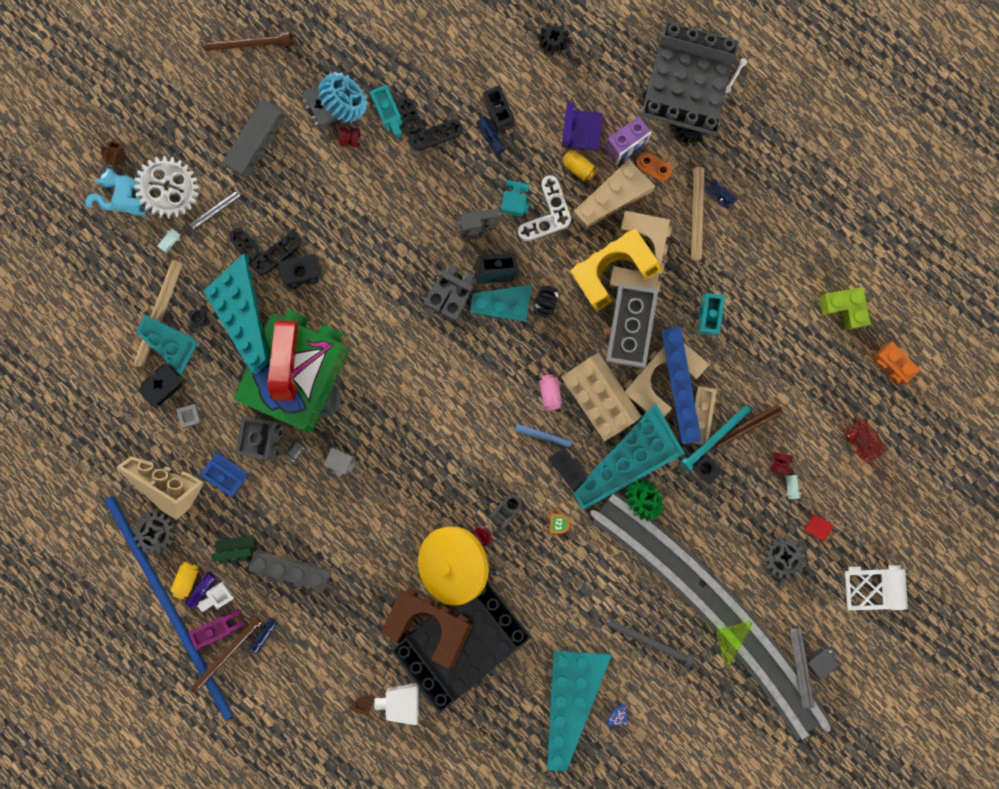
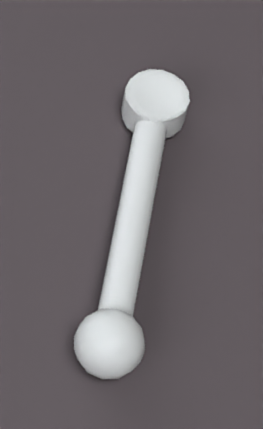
M745 58L740 60V65L728 83L725 93L731 91L733 82L742 67L747 64Z

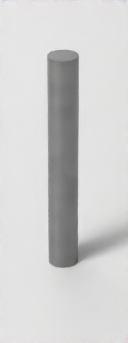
M235 191L190 223L194 230L241 196Z

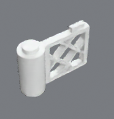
M888 565L889 569L861 570L860 566L848 567V571H845L847 610L908 609L905 569H901V565ZM873 574H880L881 582L874 587L868 579ZM850 575H858L863 581L855 588L850 584ZM865 583L874 589L867 597L858 591ZM857 592L864 600L860 605L852 606L851 598ZM878 592L882 596L883 605H874L869 599Z

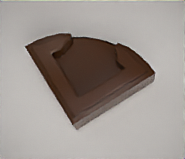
M365 695L354 701L350 710L368 716L375 696Z

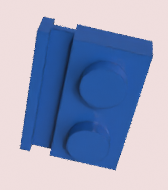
M216 452L200 476L231 497H234L249 473Z

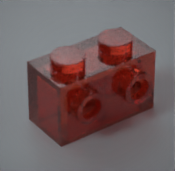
M865 418L857 419L843 429L846 434L845 438L850 444L854 445L857 455L864 461H873L888 451Z

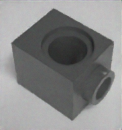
M821 646L807 657L808 667L820 680L839 666L835 660L837 656L830 648L827 650Z

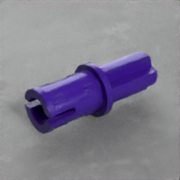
M207 571L198 585L194 586L195 590L188 597L185 604L190 608H194L203 595H206V591L214 584L217 577Z

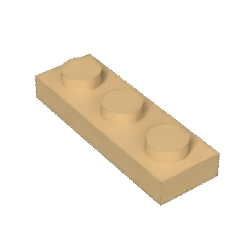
M696 387L694 402L701 441L692 442L691 444L703 445L709 439L717 389Z

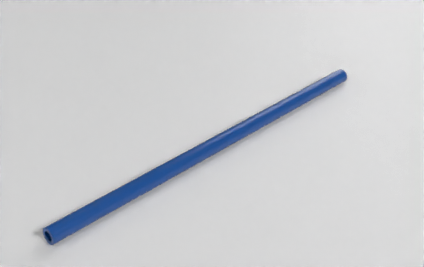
M111 496L104 501L196 669L200 676H202L208 670L207 665L199 651L195 649L185 625L143 552L142 547H137L138 540H133L136 536L132 532L115 498ZM212 676L205 685L226 721L234 715Z

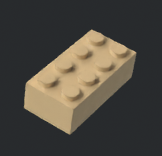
M599 352L561 377L604 442L642 417Z

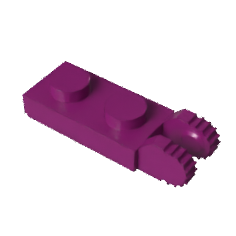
M240 610L226 616L223 615L188 632L195 649L198 650L246 625L245 621H240L231 627L228 623L229 619L241 614Z

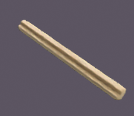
M176 260L171 261L151 315L152 318L162 322L182 268V263ZM143 339L134 361V366L139 368H145L152 349Z

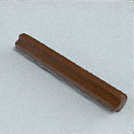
M775 405L732 428L715 444V447L719 448L783 414L781 407Z

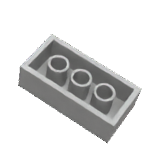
M619 283L605 362L643 369L646 367L658 289Z

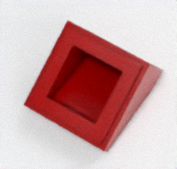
M813 514L804 531L820 541H825L834 525Z

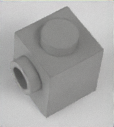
M331 447L324 466L331 468L332 473L342 476V473L348 474V472L353 471L356 464L353 461L355 456Z

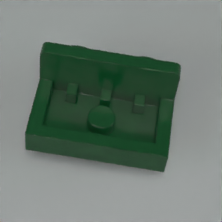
M254 535L215 541L216 553L211 554L212 562L219 561V564L231 563V559L238 558V561L250 560V556L256 551Z

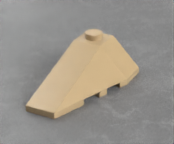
M132 456L117 466V470L161 511L175 520L190 509L203 486L202 481L189 473L182 471L181 476L170 473L171 468L166 466L164 469H156L152 462Z

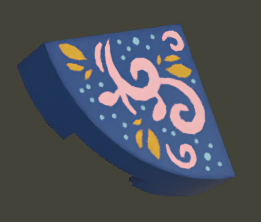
M626 704L617 706L611 712L607 721L608 726L627 725Z

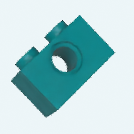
M705 293L701 297L696 334L709 336L720 334L725 301L724 295Z

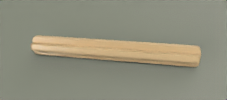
M695 167L693 172L691 260L694 261L702 259L703 167Z

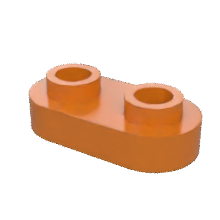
M644 152L637 158V168L643 173L658 181H666L670 178L672 167L669 163L649 152ZM648 159L650 163L645 164L643 160ZM660 168H664L666 173H661Z

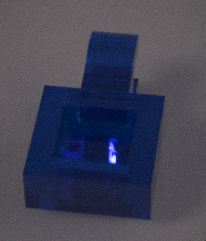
M716 179L711 180L714 189H710L708 186L704 188L707 194L716 195L718 198L717 202L722 207L729 209L738 200L725 187L722 188Z

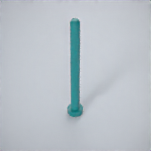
M744 406L688 459L683 458L680 461L681 466L690 472L693 469V464L750 412L751 408Z

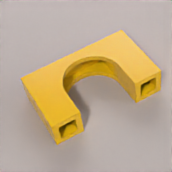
M636 228L626 232L621 238L609 243L607 247L592 254L590 258L578 263L570 270L596 312L613 302L601 282L603 271L612 262L617 260L632 262L645 280L662 271L658 260Z

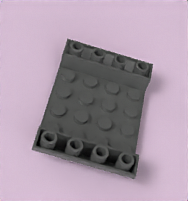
M666 21L641 116L717 136L722 119L720 114L730 70L736 57L739 41Z

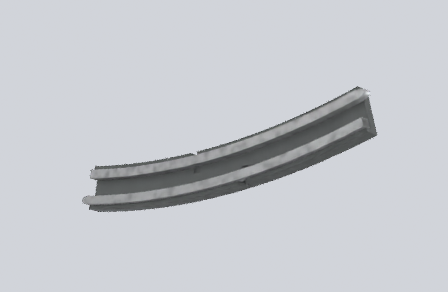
M618 492L609 496L599 512L595 510L590 511L591 516L594 518L592 520L593 523L615 538L657 573L715 631L766 694L795 739L806 738L809 736L807 732L818 725L825 731H830L828 721L831 719L814 694L815 707L803 709L797 671L784 652L738 598L695 555L654 520L647 522L646 519L640 520V515L634 516L635 511L629 510L631 505L626 503L627 499Z

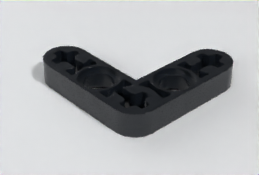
M405 97L398 102V110L413 149L417 151L456 139L463 133L461 122L455 119L424 130L413 100ZM404 103L412 105L409 107L411 113L409 116L405 109H401L404 107ZM416 120L418 122L417 128L410 129L408 122ZM452 125L460 127L457 129V133H454V131L447 132L448 136L445 137V131L443 129L444 127H446V131L451 130ZM440 131L442 133L441 139L434 140L432 133ZM418 132L420 139H424L421 146L417 143L414 144L416 142L414 133Z
M235 228L229 235L231 242L242 255H246L248 247L255 248V254L249 257V264L260 275L268 274L278 266V262L287 259L301 245V240L296 234L288 233L263 253L243 229ZM243 233L241 238L247 243L243 245L238 239L234 240L236 239L235 234ZM289 238H291L292 240L296 238V245H289L288 247H286V249L289 250L286 253L280 245L283 243V245L286 246L289 244ZM276 249L282 251V256L279 259L272 257V253ZM268 255L269 259L272 260L274 263L271 265V263L268 262L265 264V270H258V268L260 267L258 263H265L266 261H268L265 258Z

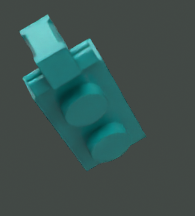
M387 84L370 91L369 93L384 127H386L387 131L392 129L395 138L403 136L399 127L403 124L402 118Z

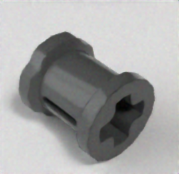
M294 439L292 446L287 452L284 451L283 455L292 463L297 464V459L308 448Z

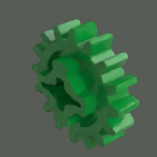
M643 479L636 480L627 487L628 492L625 493V496L629 498L626 500V503L631 505L629 510L635 511L634 516L640 515V520L646 519L648 522L659 517L663 513L662 508L665 505L661 503L664 497L659 496L661 491H656V485L651 486L649 480L644 482Z

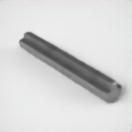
M793 629L790 631L802 707L803 709H812L815 705L803 634L801 629Z

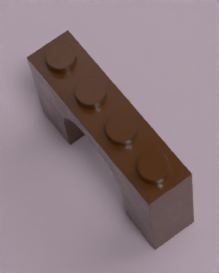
M410 588L407 591L400 590L381 634L396 642H402L413 620L422 613H429L439 621L442 630L440 642L431 660L448 669L454 668L474 624L468 622L469 618L462 614L458 616L452 614V609L442 605L439 607L435 605L436 601L428 597L424 599L419 597V593Z

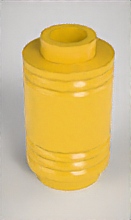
M570 149L562 159L563 166L584 182L586 180L590 181L596 174V166L576 150L572 151Z
M185 561L180 565L170 590L173 592L174 597L184 599L190 596L199 572L197 570L199 566Z

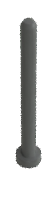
M606 620L605 624L608 627L684 662V666L688 668L692 665L694 660L693 654H683L616 621Z

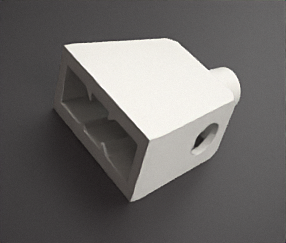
M414 683L388 688L386 698H375V710H386L387 721L417 725L419 721V686Z

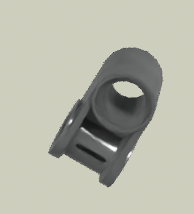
M515 494L507 496L487 518L489 520L492 519L499 525L502 531L520 510L522 504L520 497ZM511 498L516 499L518 507L510 508L507 504L508 500Z

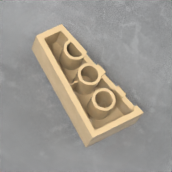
M628 159L574 210L572 216L584 229H587L653 192L656 186Z

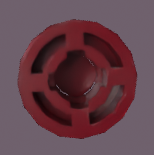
M340 127L339 145L342 147L352 145V147L359 148L360 128L348 130L346 127Z
M774 452V463L771 465L770 471L789 475V465L792 463L793 456Z

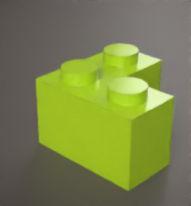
M863 287L827 293L819 297L823 315L842 313L845 331L871 325Z

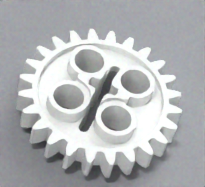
M163 156V161L155 157V163L148 160V167L142 164L141 168L143 171H137V175L141 178H135L134 182L138 183V185H134V190L139 191L136 193L137 198L142 197L139 204L146 203V211L151 208L152 215L159 212L160 218H162L163 214H166L167 218L170 219L171 214L178 218L179 211L185 215L184 208L191 210L192 207L189 203H196V200L192 197H198V193L193 190H197L199 186L193 184L197 181V178H191L194 172H187L188 165L182 167L181 160L174 163V157L167 161L165 156ZM155 173H161L164 176V178L158 180L153 175ZM176 177L181 178L183 183L176 184L173 179ZM165 184L169 185L168 191L164 190ZM151 191H158L160 196L154 198L149 193ZM175 195L180 199V201L174 203L169 199V197Z

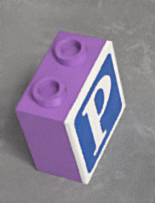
M638 116L607 139L605 151L617 166L647 144L651 131Z

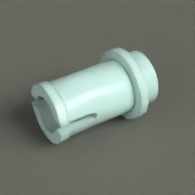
M173 228L167 230L168 233L157 245L166 253H168L177 240H180L181 234Z
M798 475L785 476L786 496H788V499L800 498L801 492H799Z

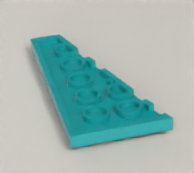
M243 254L203 292L252 373L257 374L270 362L266 341L263 339V324L259 320L260 310L256 291L252 286V272L248 267L249 257Z
M656 403L650 407L587 476L588 478L573 492L582 510L685 454Z
M553 651L547 770L567 771L612 656L611 654Z

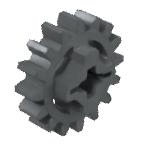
M159 511L154 512V514L148 512L146 517H139L141 522H135L138 528L132 530L133 533H137L133 540H139L137 547L144 546L143 552L150 549V554H154L156 550L158 553H161L163 548H170L168 543L175 542L172 536L177 535V533L173 532L172 529L176 525L170 524L173 519H166V513L160 515ZM158 521L162 522L164 526L158 524ZM154 530H161L160 532H157V534L155 535H148L149 533H152Z
M779 537L778 542L776 539H773L771 544L765 545L768 551L762 552L766 556L762 562H767L768 565L765 566V570L770 568L771 576L777 574V579H781L784 576V579L788 580L790 575L794 578L797 576L796 572L800 573L803 571L800 566L806 563L801 560L806 555L800 553L803 547H796L797 541L791 543L790 537L786 538L785 541L783 537ZM777 547L776 554L772 555L773 550ZM781 556L786 557L787 560L781 559ZM793 561H795V565L792 568L791 564Z

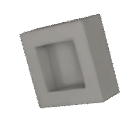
M197 404L176 409L181 428L202 423Z

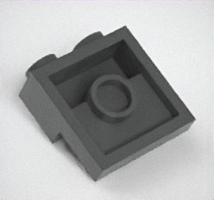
M499 208L460 214L461 220L457 221L460 236L476 239L479 238V235L483 234L482 227L485 226L486 229L496 228L497 224H500Z
M242 416L235 454L276 461V457L281 453L279 440L284 435L282 423Z

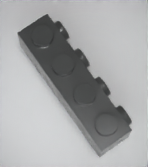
M262 98L222 163L245 179H247L248 175H252L258 159L263 158L265 148L273 142L275 132L283 126L285 122L284 112Z
M261 550L253 552L248 570L254 572V576L262 578L265 575L270 576L273 581L280 583L288 581L291 582V586L302 588V585L310 587V591L321 593V590L324 591L328 588L332 569Z

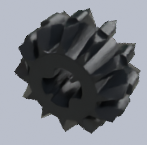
M557 22L554 23V26L548 23L546 28H542L541 34L538 35V40L541 41L539 47L544 48L543 52L545 54L550 50L551 56H554V51L560 56L562 50L566 51L567 44L570 43V38H568L569 31H564V25L557 27ZM551 37L557 38V41L551 40Z
M674 126V130L677 131L674 134L675 138L681 137L678 141L679 144L683 140L686 141V147L689 146L690 142L693 146H696L697 141L702 142L703 136L706 134L695 130L688 132V128Z
M542 285L540 287L534 305V314L543 318H550L553 315L559 295L558 289L550 285Z

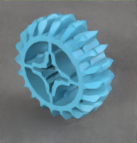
M334 72L327 75L320 82L317 92L319 93L318 98L322 100L321 105L326 107L325 111H329L331 116H336L337 120L342 119L344 123L356 121L365 113L366 106L368 105L367 97L363 95L364 90L360 89V84H356L354 79L351 80L348 75L344 76L343 73L338 74Z

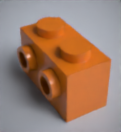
M893 342L885 344L872 357L876 361V365L880 369L885 370L890 375V379L899 385L908 383L920 371Z

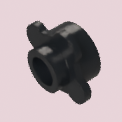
M206 308L189 312L193 328L197 329L199 326L209 325L210 320L207 318L208 311Z

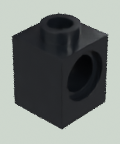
M707 455L700 457L693 464L692 469L708 485L723 471ZM703 463H707L709 466V471L705 474L700 469Z

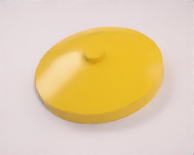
M447 526L430 533L421 545L418 556L419 574L425 588L434 598L448 605H462L480 595L488 579L489 567L485 550L472 533L460 527Z

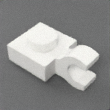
M224 581L206 591L208 597L201 599L197 606L201 612L207 610L212 605L218 609L234 599V595Z

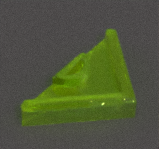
M751 621L715 630L726 667L731 664L752 627Z

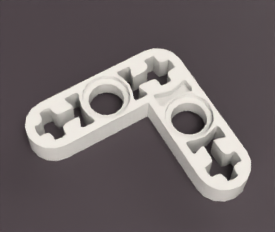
M546 176L542 180L541 185L551 214L522 224L518 229V236L523 241H530L563 230L570 225L571 216L559 182L554 176ZM548 180L551 183H555L553 185L554 194L548 196V194H551L550 188L545 187ZM559 198L562 204L559 207H553L551 200ZM563 208L565 211L561 212L562 216L567 218L564 225L561 222H557L559 220V213L557 211ZM543 221L548 222L550 228L547 231H542L539 228V224ZM533 224H536V230L539 234H535V231L530 232L529 237L521 234L524 228L527 227L528 230L534 229Z

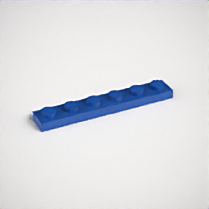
M681 326L661 330L681 444L701 441Z

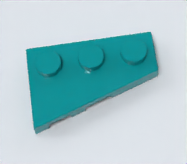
M532 284L473 293L470 313L526 322Z
M146 314L136 330V333L155 349L180 375L199 342Z

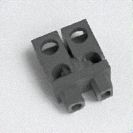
M450 264L446 271L442 270L423 304L430 310L438 314L441 312L442 316L457 323L473 291L475 276L466 272L463 279L460 280L456 277L460 268Z

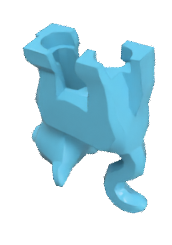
M110 168L106 169L100 179H96L95 182L100 183L103 188L115 187L111 202L107 203L103 196L98 193L90 194L85 200V205L88 208L91 207L93 201H97L99 206L107 211L127 212L135 216L146 215L145 207L139 204L142 197L134 198L135 191H137L134 190V185H138V183L128 176L115 174L113 169Z

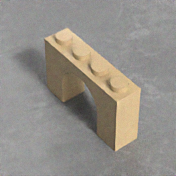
M630 211L624 212L619 233L625 234L636 228L640 236L651 245L653 255L658 260L662 271L645 280L639 270L614 266L608 288L618 289L619 283L658 289L659 292L661 281H658L659 274L663 273L665 263H662L663 255L666 256L668 244H665L666 238L670 237L672 226H669V219Z
M662 341L660 343L662 348L658 352L655 350L648 357L650 362L644 369L639 368L635 372L638 376L633 381L629 379L623 388L630 400L644 413L656 403L665 417L672 408L657 396L651 387L652 372L658 365L667 363ZM684 343L689 375L693 380H696L710 364Z

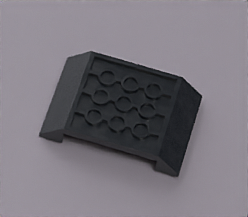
M488 581L483 591L474 600L462 605L446 606L452 609V614L456 616L462 614L469 618L468 622L474 624L454 668L448 669L431 660L442 635L440 623L434 616L391 650L439 714L532 638Z

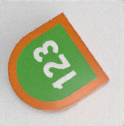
M551 513L549 533H565L570 526L568 518L563 514Z

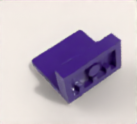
M567 103L561 147L598 151L603 114L574 110L575 103Z

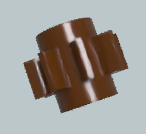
M110 141L106 143V147H101L102 159H105L107 164L119 165L121 160L125 161L126 152H124V148L120 143Z

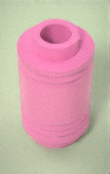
M553 374L542 376L539 385L543 406L546 407V411L560 409L563 403L558 377L554 378Z

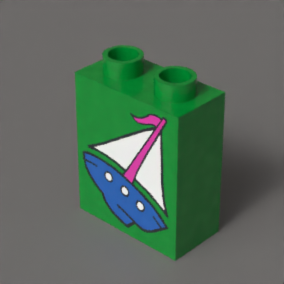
M288 309L284 318L271 314L263 332V339L266 341L269 358L271 359L275 322L297 321L298 338L293 381L296 385L295 401H274L268 391L270 362L257 374L252 373L247 368L233 400L304 431L313 432L350 348L340 343L344 333L322 324L319 333L305 328L309 318Z

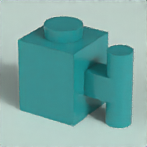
M507 180L506 188L513 189V192H504L501 213L523 217L524 212L528 213L530 202L527 201V195L520 194V192H528L530 185Z

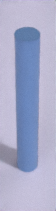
M517 424L515 429L517 432L566 448L571 446L572 441Z

